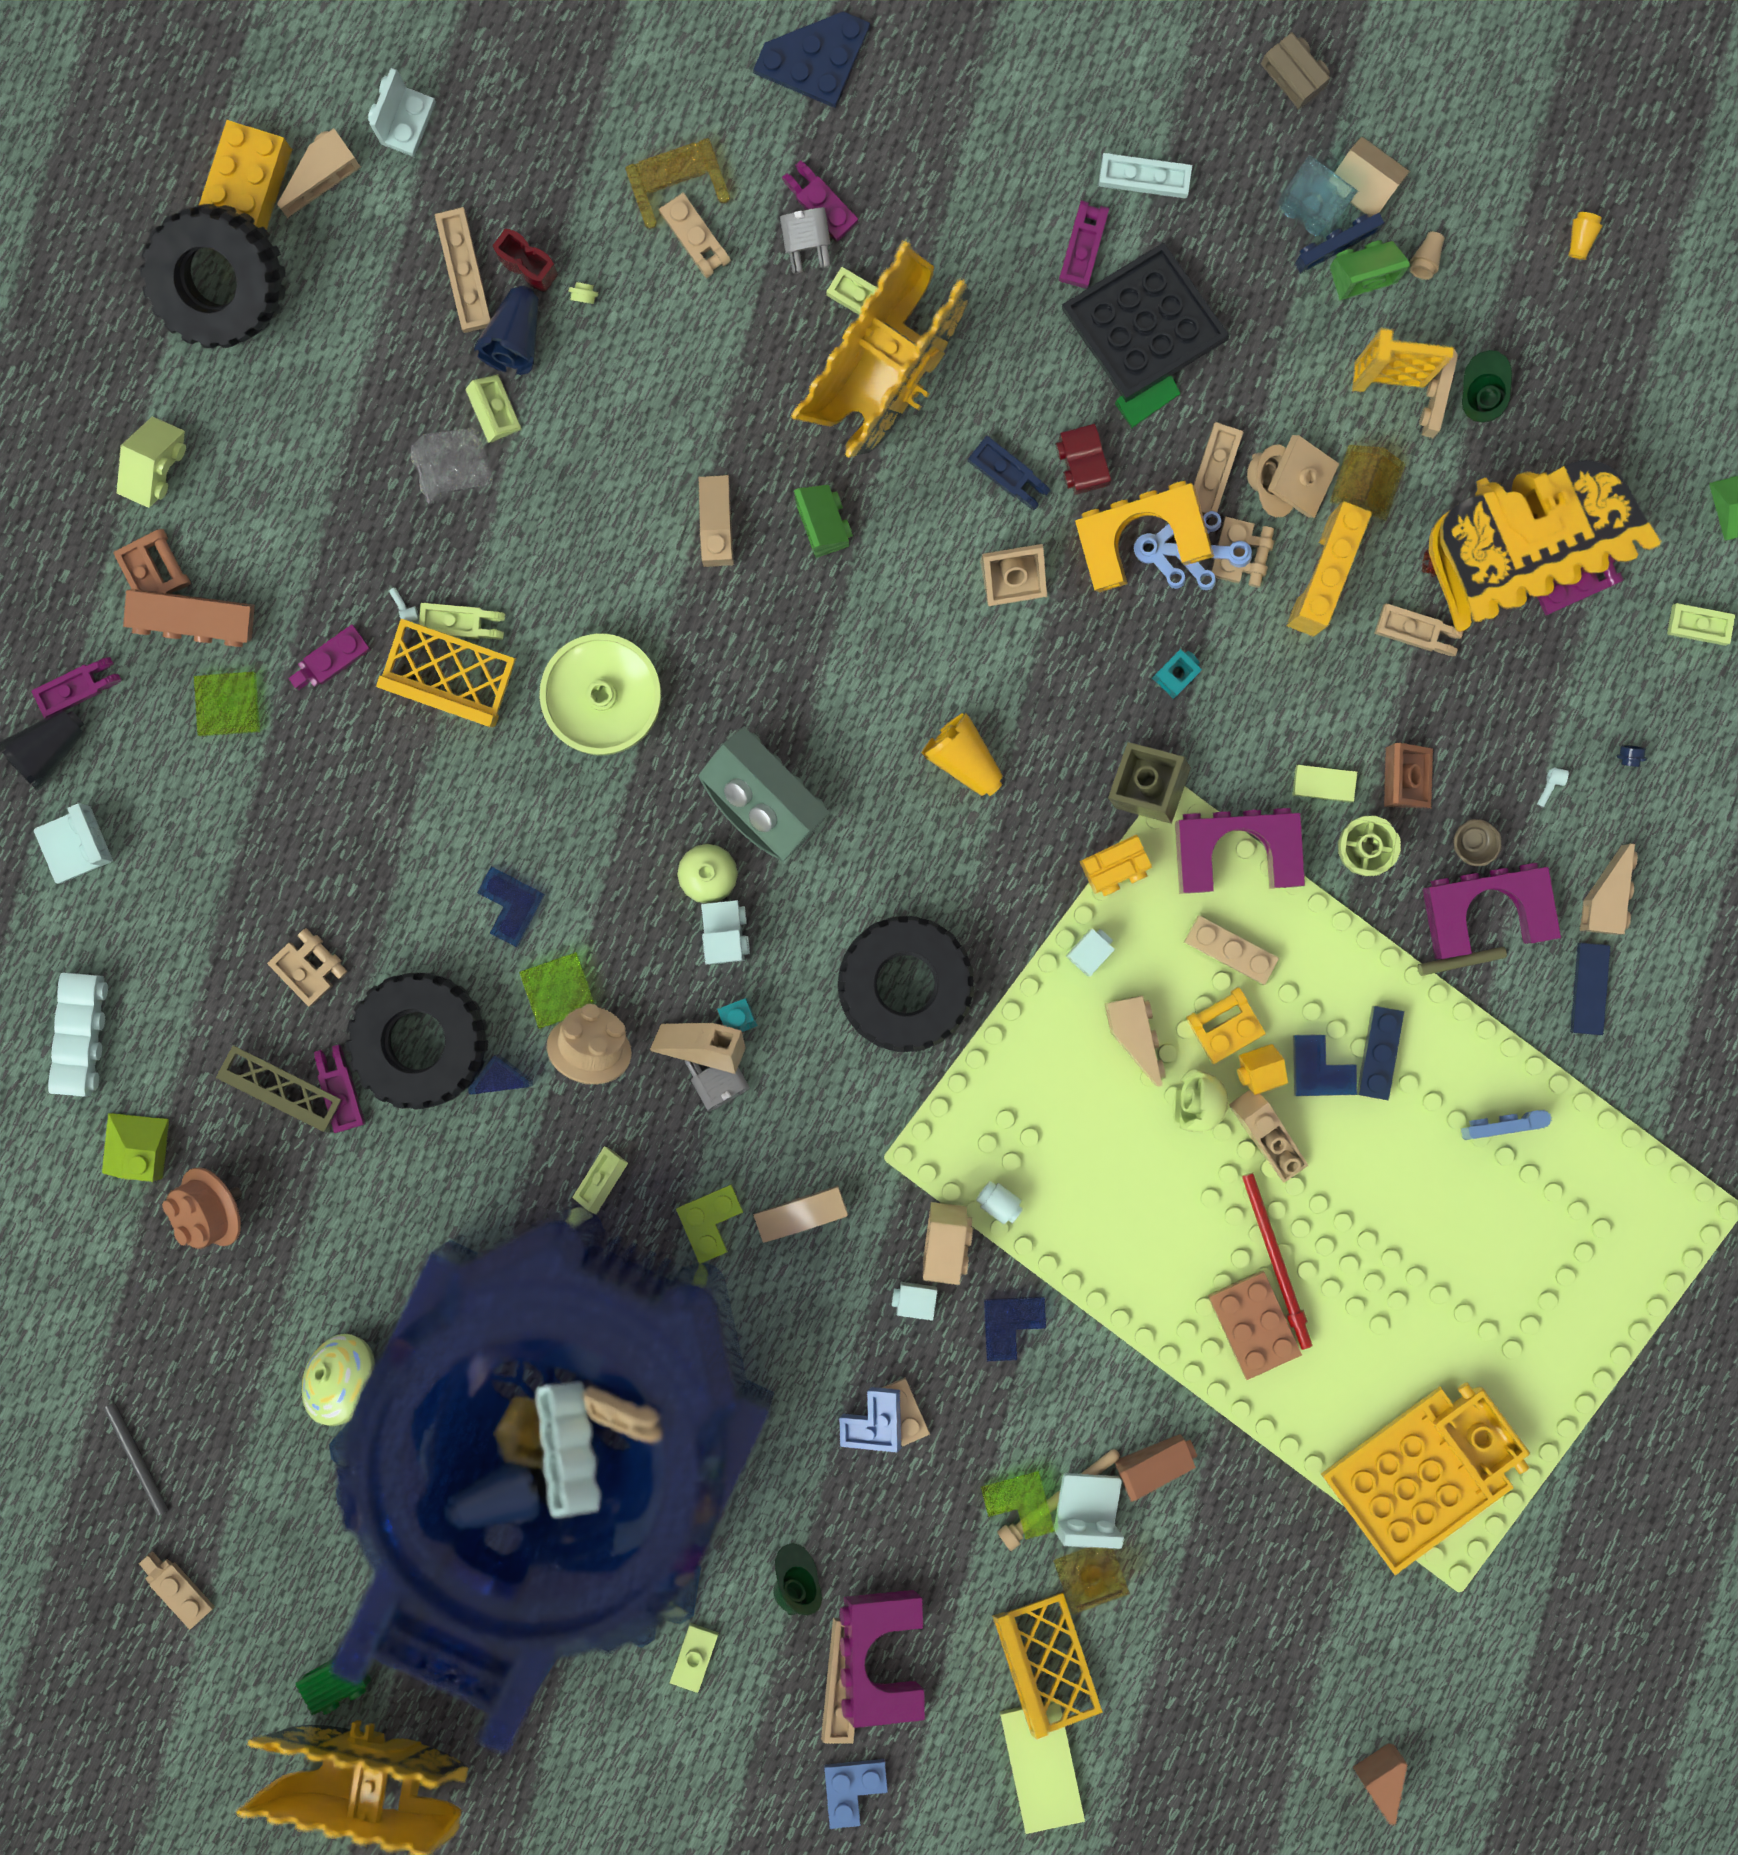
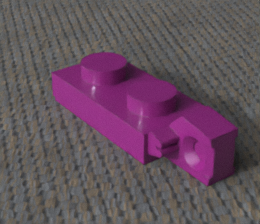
M351 624L303 658V661L298 664L301 669L288 679L295 689L298 690L310 682L314 687L320 683L323 685L371 649L355 626Z

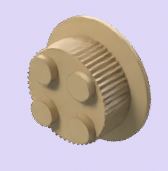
M586 1004L582 1008L570 1012L562 1022L552 1029L547 1040V1053L553 1066L564 1076L585 1084H602L618 1078L626 1071L631 1060V1046L626 1037L625 1025L617 1016H614L608 1010L598 1008L594 1004Z

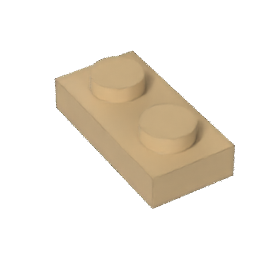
M906 1377L882 1387L900 1390L902 1447L930 1435Z

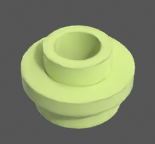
M576 282L575 288L569 287L568 292H571L570 300L594 304L595 297H598L599 292H593L594 285Z

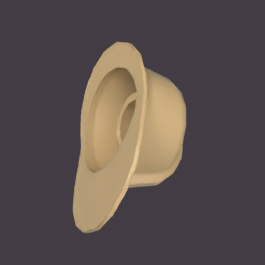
M1279 444L1271 445L1263 453L1253 454L1252 461L1247 469L1248 483L1254 490L1258 491L1264 510L1275 518L1284 517L1293 508L1267 490L1286 450V447Z

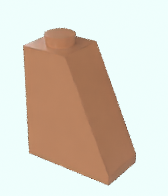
M1179 1434L1122 1457L1115 1462L1124 1488L1131 1502L1195 1469L1193 1458H1196L1197 1454L1191 1440L1185 1442L1183 1436Z

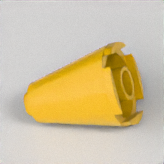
M961 713L939 730L941 733L935 740L932 737L921 753L930 762L980 796L986 793L991 796L1002 786L1000 780L1003 775L971 718L966 713Z

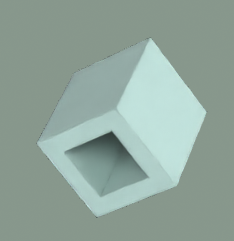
M1089 929L1066 957L1084 974L1091 976L1115 950L1110 945L1113 940L1101 929L1097 932Z
M901 1282L900 1289L894 1288L892 1307H897V1316L933 1321L937 1287Z

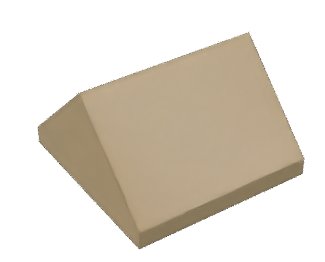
M1361 137L1350 149L1326 186L1364 214H1368L1371 217L1380 213L1410 171Z
M1042 544L982 554L980 562L988 606L1047 597Z

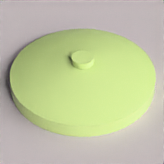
M590 634L565 644L551 658L541 679L540 704L550 729L568 746L587 754L611 755L636 745L651 730L661 706V685L652 662L635 644L615 635Z

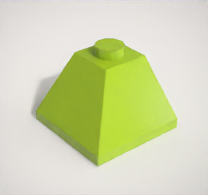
M108 1113L102 1173L121 1179L150 1182L163 1179L169 1119Z

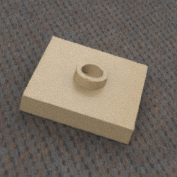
M1292 435L1267 490L1305 516L1315 518L1339 463L1301 436Z

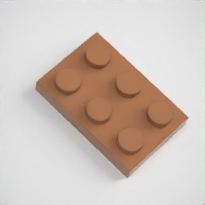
M1260 1271L1207 1295L1246 1380L1302 1355L1264 1271Z

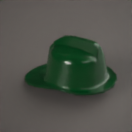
M1487 350L1480 352L1466 366L1462 408L1466 416L1475 422L1485 423L1493 421L1501 416L1509 405L1512 369L1507 357L1499 351Z
M794 1543L784 1545L778 1551L775 1559L777 1580L773 1589L774 1598L777 1604L787 1611L788 1615L798 1613L799 1615L808 1616L814 1614L821 1607L822 1592L814 1560L801 1545Z

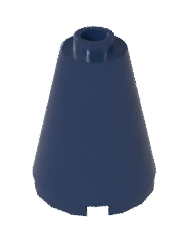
M518 286L510 289L478 338L474 350L479 351L478 358L488 366L505 373L507 372L506 367L517 369V375L528 374L532 370L535 357L539 299L531 288Z
M519 1458L509 1460L449 1498L448 1506L445 1507L448 1522L451 1525L455 1524L458 1529L526 1522L536 1518L539 1512L537 1492L531 1494L528 1484L534 1481L525 1463Z

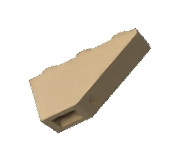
M1635 844L1621 845L1584 899L1580 931L1622 935L1625 934V929L1629 928L1631 914L1628 911V902L1634 893V883L1631 882V876L1638 860L1637 852H1634Z
M1136 996L1104 1003L1111 1034L1151 1082L1156 1086H1162L1161 1078H1165L1166 1074L1162 1060L1157 1061L1155 1049L1159 1048L1156 1031H1151L1148 1019L1153 1018L1150 1002L1144 1001L1143 996Z
M715 1023L661 1024L650 1048L652 1052L733 1074L736 1073L746 1049L741 1030Z
M1248 1090L1229 1104L1243 1128L1283 1183L1308 1166L1271 1105L1260 1093L1254 1095L1251 1090Z

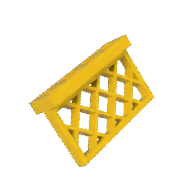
M1380 329L1355 361L1352 391L1364 392L1372 382L1425 388L1453 358L1454 347L1392 341L1393 330Z
M401 618L382 676L379 675L376 687L482 725L495 727L516 658ZM406 627L417 630L422 640L421 643L409 649L403 640ZM424 633L429 634L433 637L426 639ZM440 638L446 641L451 652L436 659L429 643ZM452 643L460 645L462 647L455 650ZM400 646H401L402 649H403V652H401V653L398 654L399 649H400ZM425 646L432 661L417 668L410 653ZM466 649L474 650L479 662L464 669L457 654ZM480 653H483L490 657L483 660ZM406 655L413 671L403 676L393 673L395 661ZM453 656L460 672L445 678L438 663ZM496 658L507 662L503 675L493 679L486 663ZM434 665L441 681L430 686L424 683L419 672ZM481 666L488 682L474 688L467 672ZM415 675L418 681L410 679L409 677ZM462 675L470 691L458 696L453 694L448 682ZM501 680L499 688L497 689L495 683ZM444 685L446 691L438 689L437 687ZM490 685L496 695L492 707L481 704L476 693ZM472 694L475 701L469 700L465 697Z
M1063 1593L992 1616L1030 1733L1034 1738L1045 1737L1049 1732L1103 1713ZM1056 1602L1059 1603L1062 1612L1057 1625L1042 1618L1047 1606ZM1041 1608L1040 1611H1039V1613H1038V1615L1035 1614V1613H1033V1612H1031V1611H1034V1610H1036V1609ZM1027 1613L1036 1618L1029 1635L1018 1629L1015 1617ZM1040 1621L1055 1628L1048 1644L1033 1638ZM1064 1621H1065L1067 1630L1061 1627ZM1059 1631L1070 1636L1072 1643L1067 1654L1052 1647ZM1021 1635L1027 1638L1024 1645ZM1031 1641L1046 1648L1038 1665L1028 1660L1026 1654ZM1050 1651L1065 1657L1058 1674L1043 1668ZM1074 1651H1075L1077 1660L1071 1657ZM1069 1660L1080 1666L1081 1675L1077 1684L1062 1677ZM1030 1665L1037 1668L1034 1675ZM1041 1670L1055 1677L1048 1695L1038 1690L1036 1684ZM1060 1680L1075 1687L1067 1704L1053 1698ZM1083 1681H1085L1087 1690L1081 1687ZM1079 1690L1090 1696L1093 1708L1080 1712L1072 1707ZM1040 1695L1046 1697L1044 1705L1042 1703ZM1053 1701L1065 1707V1710L1060 1720L1049 1724L1046 1711L1050 1702ZM1070 1710L1077 1713L1068 1717Z

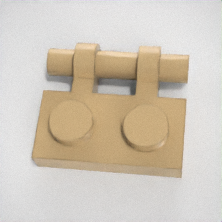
M1225 517L1217 546H1230L1236 541H1244L1250 547L1257 548L1254 563H1249L1241 568L1231 565L1228 559L1214 558L1211 571L1214 573L1215 578L1239 583L1242 572L1251 574L1248 585L1259 588L1262 577H1266L1268 567L1265 565L1268 553L1272 551L1274 540H1272L1274 528L1263 526L1261 536L1256 537L1252 536L1253 523ZM1237 548L1234 551V555L1237 557L1245 554V550L1242 548Z
M305 928L298 934V937L304 943L299 950L293 943H288L267 964L308 1007H312L333 987L325 977L332 972L340 980L348 971L340 964L342 962L336 954L332 955L322 945L323 941L319 936H313ZM312 952L323 962L318 969L307 959Z

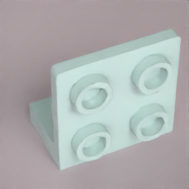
M391 68L388 76H384L380 83V97L377 104H373L370 108L368 115L369 124L382 145L415 157L436 101L430 96L406 88L398 70Z
M75 804L67 808L69 811L68 815L34 829L53 879L57 884L113 862L91 806Z
M1063 1474L1054 1532L1064 1546L1122 1549L1124 1537L1115 1526L1122 1483L1119 1476Z

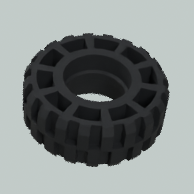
M215 204L193 206L165 218L163 224L155 227L151 232V243L144 245L142 256L146 259L145 264L140 265V277L145 278L146 286L142 287L145 298H150L154 306L151 310L156 318L161 317L166 322L164 327L172 334L180 333L183 341L190 344L200 342L203 348L210 349L217 346L222 348L232 347L245 342L265 330L270 325L269 321L279 313L281 307L278 302L284 298L286 287L281 285V279L286 277L285 267L283 265L280 266L278 256L281 253L277 245L272 246L268 240L270 234L264 227L258 228L253 224L255 220L246 213L239 215L236 213L235 208L226 205L216 207ZM211 248L219 252L233 267L237 287L233 300L228 304L219 305L209 301L202 296L194 285L191 275V263L194 254L199 249Z
M896 916L874 923L853 940L841 962L838 974V994L845 1016L862 1037L881 1048L895 1052H917L940 1044L960 1027V1024L969 1012L974 995V973L966 950L950 931H947L931 920L916 916ZM903 955L921 959L928 965L934 977V991L928 1003L921 1009L909 1013H902L889 1008L880 998L877 989V979L882 967L889 960Z
M405 973L387 978L380 985L373 986L366 992L367 996L364 1000L359 1001L355 1006L354 1011L356 1013L353 1020H349L347 1031H350V1039L346 1041V1051L351 1053L352 1061L349 1064L352 1071L357 1072L361 1078L359 1083L365 1089H370L378 1100L382 1102L387 1101L393 1104V1107L402 1109H426L441 1105L458 1097L460 1093L469 1088L475 1081V1076L478 1071L482 1070L485 1063L483 1060L484 1053L488 1051V1040H486L485 1030H488L485 1019L482 1020L479 1012L481 1008L478 1003L470 998L469 992L462 986L456 985L446 977L430 973ZM413 1012H422L434 1017L440 1023L445 1036V1046L440 1059L425 1069H412L401 1064L395 1057L391 1046V1034L396 1022L403 1016Z

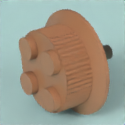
M197 1167L187 1171L183 1176L181 1186L169 1192L167 1200L162 1204L163 1210L169 1217V1221L175 1230L174 1235L178 1243L181 1245L188 1244L195 1249H203L212 1243L219 1246H228L239 1237L241 1222L235 1200L242 1197L241 1190L238 1187L228 1190L225 1184L207 1169Z

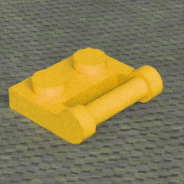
M1239 987L1230 991L1231 995L1197 1015L1192 1013L1186 1017L1212 1064L1219 1062L1266 1034ZM1236 1005L1239 1007L1241 1013L1205 1032L1203 1024Z

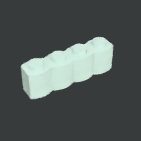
M77 973L60 974L57 993L58 1004L54 1023L55 1034L51 1054L52 1064L48 1085L49 1093L86 1097L92 1096L93 1090L96 1091L98 1088L99 1074L95 1072L96 1060H100L102 1055V1044L98 1042L99 1030H103L105 1024V1014L101 1012V1004L108 994V984L104 982V976Z
M582 1382L537 1388V1408L541 1419V1441L545 1451V1473L549 1483L548 1497L553 1517L598 1510L600 1501V1490L594 1479L596 1458L590 1447L592 1426L585 1414L586 1404L583 1393L586 1390Z

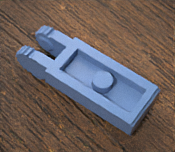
M1536 1110L1525 1112L1521 1119H1518V1114L1499 1116V1123L1489 1124L1488 1118L1469 1121L1470 1127L1461 1128L1462 1138L1470 1140L1545 1128L1550 1125L1552 1117L1548 1111Z

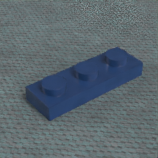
M1380 213L1371 217L1365 214L1352 222L1353 227L1345 231L1339 228L1326 236L1327 241L1319 245L1313 242L1299 251L1301 255H1299L1295 262L1300 274L1379 232L1385 223Z
M1372 1006L1356 1095L1389 1101L1404 1011Z

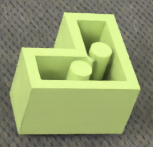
M153 416L121 445L117 494L148 508L158 499H163L168 490V483H166L167 472L175 461H180L186 451V445L183 444L185 431Z

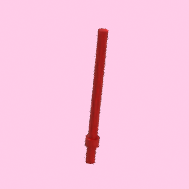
M1253 1173L1243 1175L1242 1179L1289 1312L1286 1315L1291 1328L1294 1327L1301 1350L1308 1349L1313 1346L1306 1327L1308 1321L1304 1310H1300Z

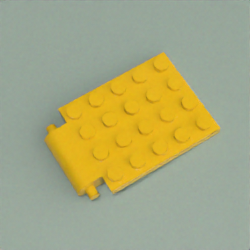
M1467 1382L1458 1387L1462 1397L1452 1403L1441 1386H1439L1321 1473L1322 1477L1394 1575L1401 1572L1512 1490L1514 1487L1504 1474L1512 1467H1515L1519 1474L1529 1469L1524 1460L1529 1456V1450L1483 1387L1472 1389Z

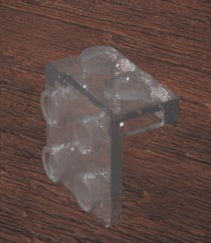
M476 428L423 434L411 446V460L417 466L420 477V490L425 494L428 504L439 502L449 492L488 487L493 483V477L480 433Z

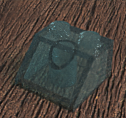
M1309 155L1281 195L1277 204L1281 206V210L1286 216L1292 219L1298 218L1305 224L1306 230L1312 235H1321L1323 238H1326L1345 213L1358 190Z

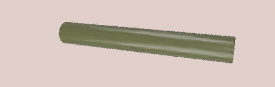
M1502 946L1468 955L1418 964V972L1420 976L1504 959L1507 957L1505 947Z

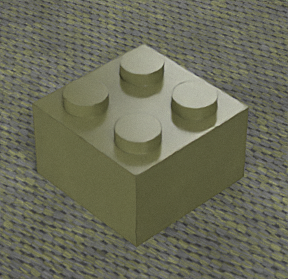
M1127 742L1108 799L1115 809L1172 824L1191 767L1184 756Z

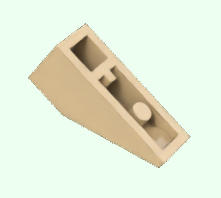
M334 128L320 133L314 139V142L309 145L277 205L287 218L360 168L357 160Z
M729 475L699 477L702 563L704 567L734 565Z

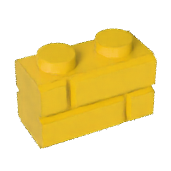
M1137 835L1080 861L1093 892L1096 894L1102 891L1103 896L1119 890L1118 883L1129 879L1132 884L1147 877L1146 870L1152 868Z

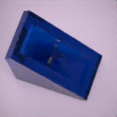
M496 1054L468 1088L469 1095L526 1088L533 1086V1080L500 1054Z

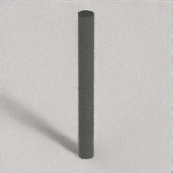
M115 1402L104 1407L103 1409L157 1516L168 1511V1508Z

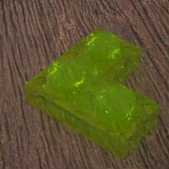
M1039 1471L981 1486L988 1517L1018 1510L1026 1540L1056 1532Z

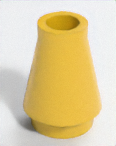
M1578 212L1577 218L1573 219L1571 246L1568 256L1586 260L1588 252L1603 227L1600 224L1601 216L1588 212Z

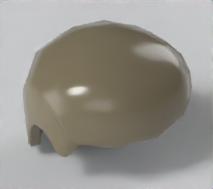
M1482 819L1468 820L1458 827L1453 837L1454 850L1459 858L1468 865L1486 866L1494 861L1501 851V836L1496 828Z

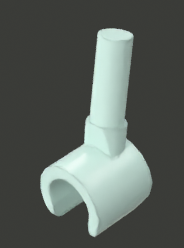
M396 588L390 589L389 592L398 606L400 618L419 624V613L416 606L407 608Z
M1552 768L1548 771L1546 788L1537 805L1545 806L1551 792L1554 790L1555 784L1565 786L1569 775L1567 770Z

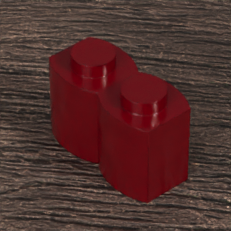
M504 229L492 245L504 267L514 273L522 274L525 281L539 291L546 292L558 276L551 258L544 251L529 246L525 238L516 231Z
M1091 424L1060 433V442H1056L1055 446L1059 460L1065 459L1067 471H1063L1067 489L1073 488L1074 494L1078 495L1110 486V474L1096 425Z

